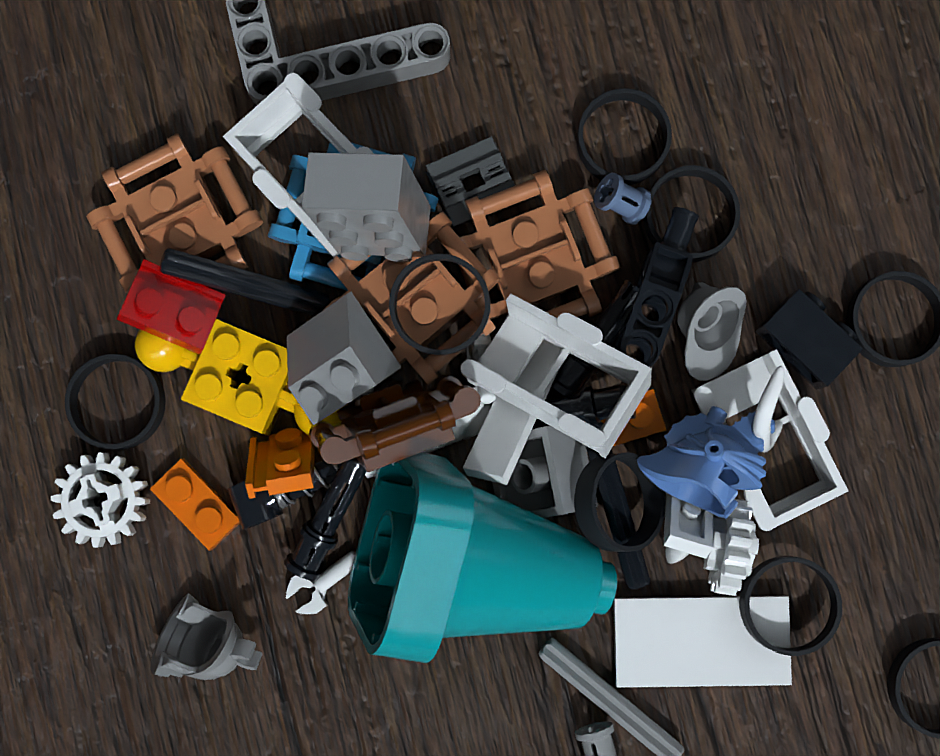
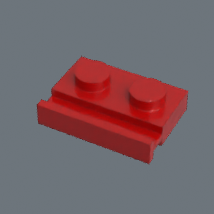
M143 259L116 320L200 355L226 294L202 284L163 274L160 271L159 265Z

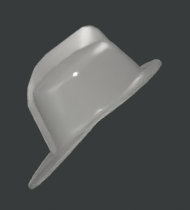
M698 282L693 285L691 294L688 295L680 306L677 322L686 338L685 366L689 374L699 381H709L718 377L729 367L736 356L747 303L744 292L739 288L724 287L718 289L703 282Z

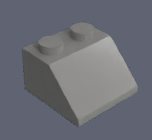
M352 292L338 299L287 336L288 388L313 425L376 386L401 368V365Z
M552 426L532 429L508 484L492 482L495 496L542 518L575 512L574 494L576 483L582 470L589 463L586 446Z

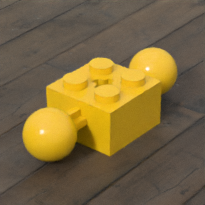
M218 319L215 320L200 355L139 329L135 338V350L139 360L146 367L157 372L173 371L180 366L193 371L181 400L268 436L271 434L282 408L294 413L297 425L309 436V431L313 424L288 388L287 348ZM247 368L246 374L251 376V381L249 384L241 383L237 388L236 374ZM337 411L323 419L332 425L340 423Z

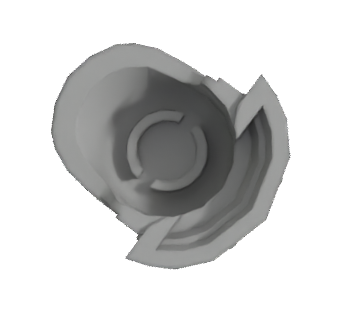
M188 593L170 614L158 637L151 658L150 670L154 675L160 677L172 675L182 678L183 675L195 679L211 680L226 676L237 665L245 669L257 670L262 652L254 650L256 647L255 642L242 638V632L235 623L231 611L216 612L199 605V602Z

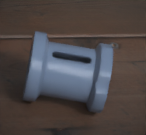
M610 173L599 183L594 195V203L597 208L603 211L610 209L622 215V219L626 223L635 225L648 213L651 205V193L643 187L635 189L624 183L620 175Z

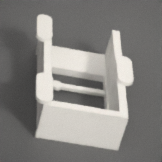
M291 73L285 77L283 83L223 137L255 172L252 180L276 208L284 209L287 207L334 258L339 254L300 206L303 202L304 192L294 199L261 164L256 156L302 114L340 153H374L368 147L356 149L319 110L322 101L316 92L298 74Z
M510 293L506 299L509 316L479 361L476 362L467 358L462 363V375L467 378L469 383L476 387L484 388L606 458L651 386L652 368L603 343L602 331L570 313H562L556 318ZM545 339L563 350L540 386L530 393L515 385V383ZM569 353L628 384L600 430L544 401L546 389Z
M777 349L691 390L703 414L707 416L710 408L715 406L727 413V419L758 404L775 369L779 366L784 368L783 387L778 399L787 416L778 420L782 424L790 421L819 481L771 505H768L761 489L743 490V496L746 501L750 502L749 508H752V514L759 528L764 531H770L848 492L824 443L829 438V429L814 400L810 397L801 398Z

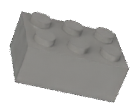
M308 153L302 209L341 257L348 260L363 261L368 258V255L385 256L387 260L394 262H410L412 257L426 256L431 206L404 155Z

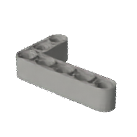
M226 0L245 87L256 106L268 96L258 94V88L262 83L274 81L277 82V88L284 82L285 77L291 73H296L299 76L307 71L318 73L317 80L309 86L322 101L435 74L444 70L450 61L449 35L441 25L436 23L420 24L281 58L270 10L266 1ZM248 2L258 4L252 13H239L240 8ZM261 41L268 43L262 53H248L252 44ZM428 42H435L442 46V49L435 55H427L421 51V47ZM387 52H396L401 56L400 60L393 65L383 64L380 58ZM353 61L360 65L354 74L344 75L339 72L340 67L346 62Z

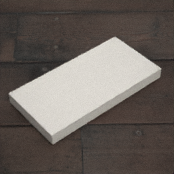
M740 596L614 598L613 601L615 686L617 688L792 685L791 656L779 654L764 647L750 635L741 618L739 608ZM750 596V615L758 633L771 645L791 648L789 596Z

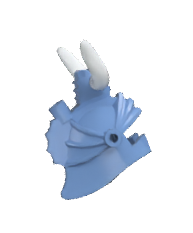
M779 366L775 369L754 413L749 412L747 417H741V420L735 422L732 426L723 424L727 413L715 406L710 408L707 416L703 413L694 416L686 415L682 421L673 424L670 432L664 436L667 446L663 450L637 458L640 470L652 483L669 495L718 517L727 519L738 506V501L734 500L738 495V491L735 489H761L762 483L760 480L766 477V471L763 469L766 459L757 453L768 452L774 446L782 430V422L779 420L774 421L772 416L783 387L784 368Z

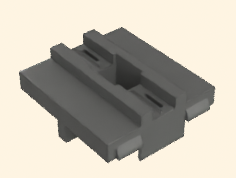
M492 136L426 165V174L437 192L445 210L444 213L452 221L453 228L472 221L465 200L476 196L480 200L515 186ZM479 174L483 185L466 192L461 181H464V178L471 175Z

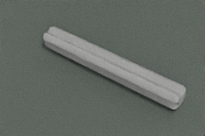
M551 638L543 645L539 651V656L545 663L657 756H682L684 747L556 639Z

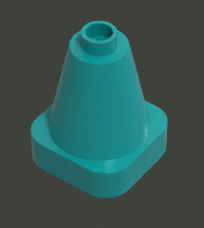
M421 452L377 470L352 565L348 589V612L369 654L428 663L436 655L442 638L582 628L591 619L593 613L603 615L612 606L617 589V573L613 563L602 561L599 547L593 545L586 537L471 485L470 481L445 457Z

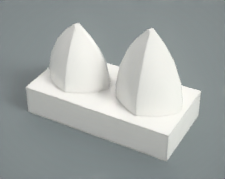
M666 493L663 546H666L667 562L670 564L677 563L689 554L706 559L713 549L714 514Z

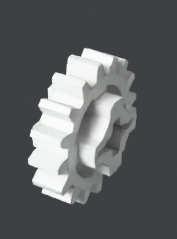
M98 453L95 463L90 455L80 456L82 467H78L75 464H67L65 466L67 473L70 475L68 479L56 478L55 483L63 489L61 494L51 496V501L61 503V509L56 511L53 517L54 519H66L67 523L61 530L64 534L78 532L76 543L85 544L91 537L92 546L95 548L103 547L106 538L111 545H117L121 543L120 532L127 536H133L136 531L131 523L133 521H145L146 516L139 512L140 505L150 504V499L140 497V490L146 488L148 483L147 481H135L134 477L140 470L137 466H130L124 469L126 458L116 456L110 463L109 453ZM102 471H108L116 475L122 483L113 484L108 482L106 474H103ZM81 483V486H82V487H81V489H80V491H79V493H78L76 499H74V498H75V493H76L77 487H78L79 484ZM100 493H106L108 500L102 502V507H96L94 500L100 497ZM128 500L125 513L121 518L119 512L124 502ZM86 515L92 518L95 526H99L100 529L87 525L80 517Z
M734 499L738 501V506L727 519L716 515L713 517V549L707 558H704V569L710 570L708 583L711 584L710 591L714 593L736 596L737 591L741 590L742 579L745 580L746 576L751 575L752 564L755 555L758 554L759 539L755 533L756 524H754V521H750L753 510L749 508V501Z

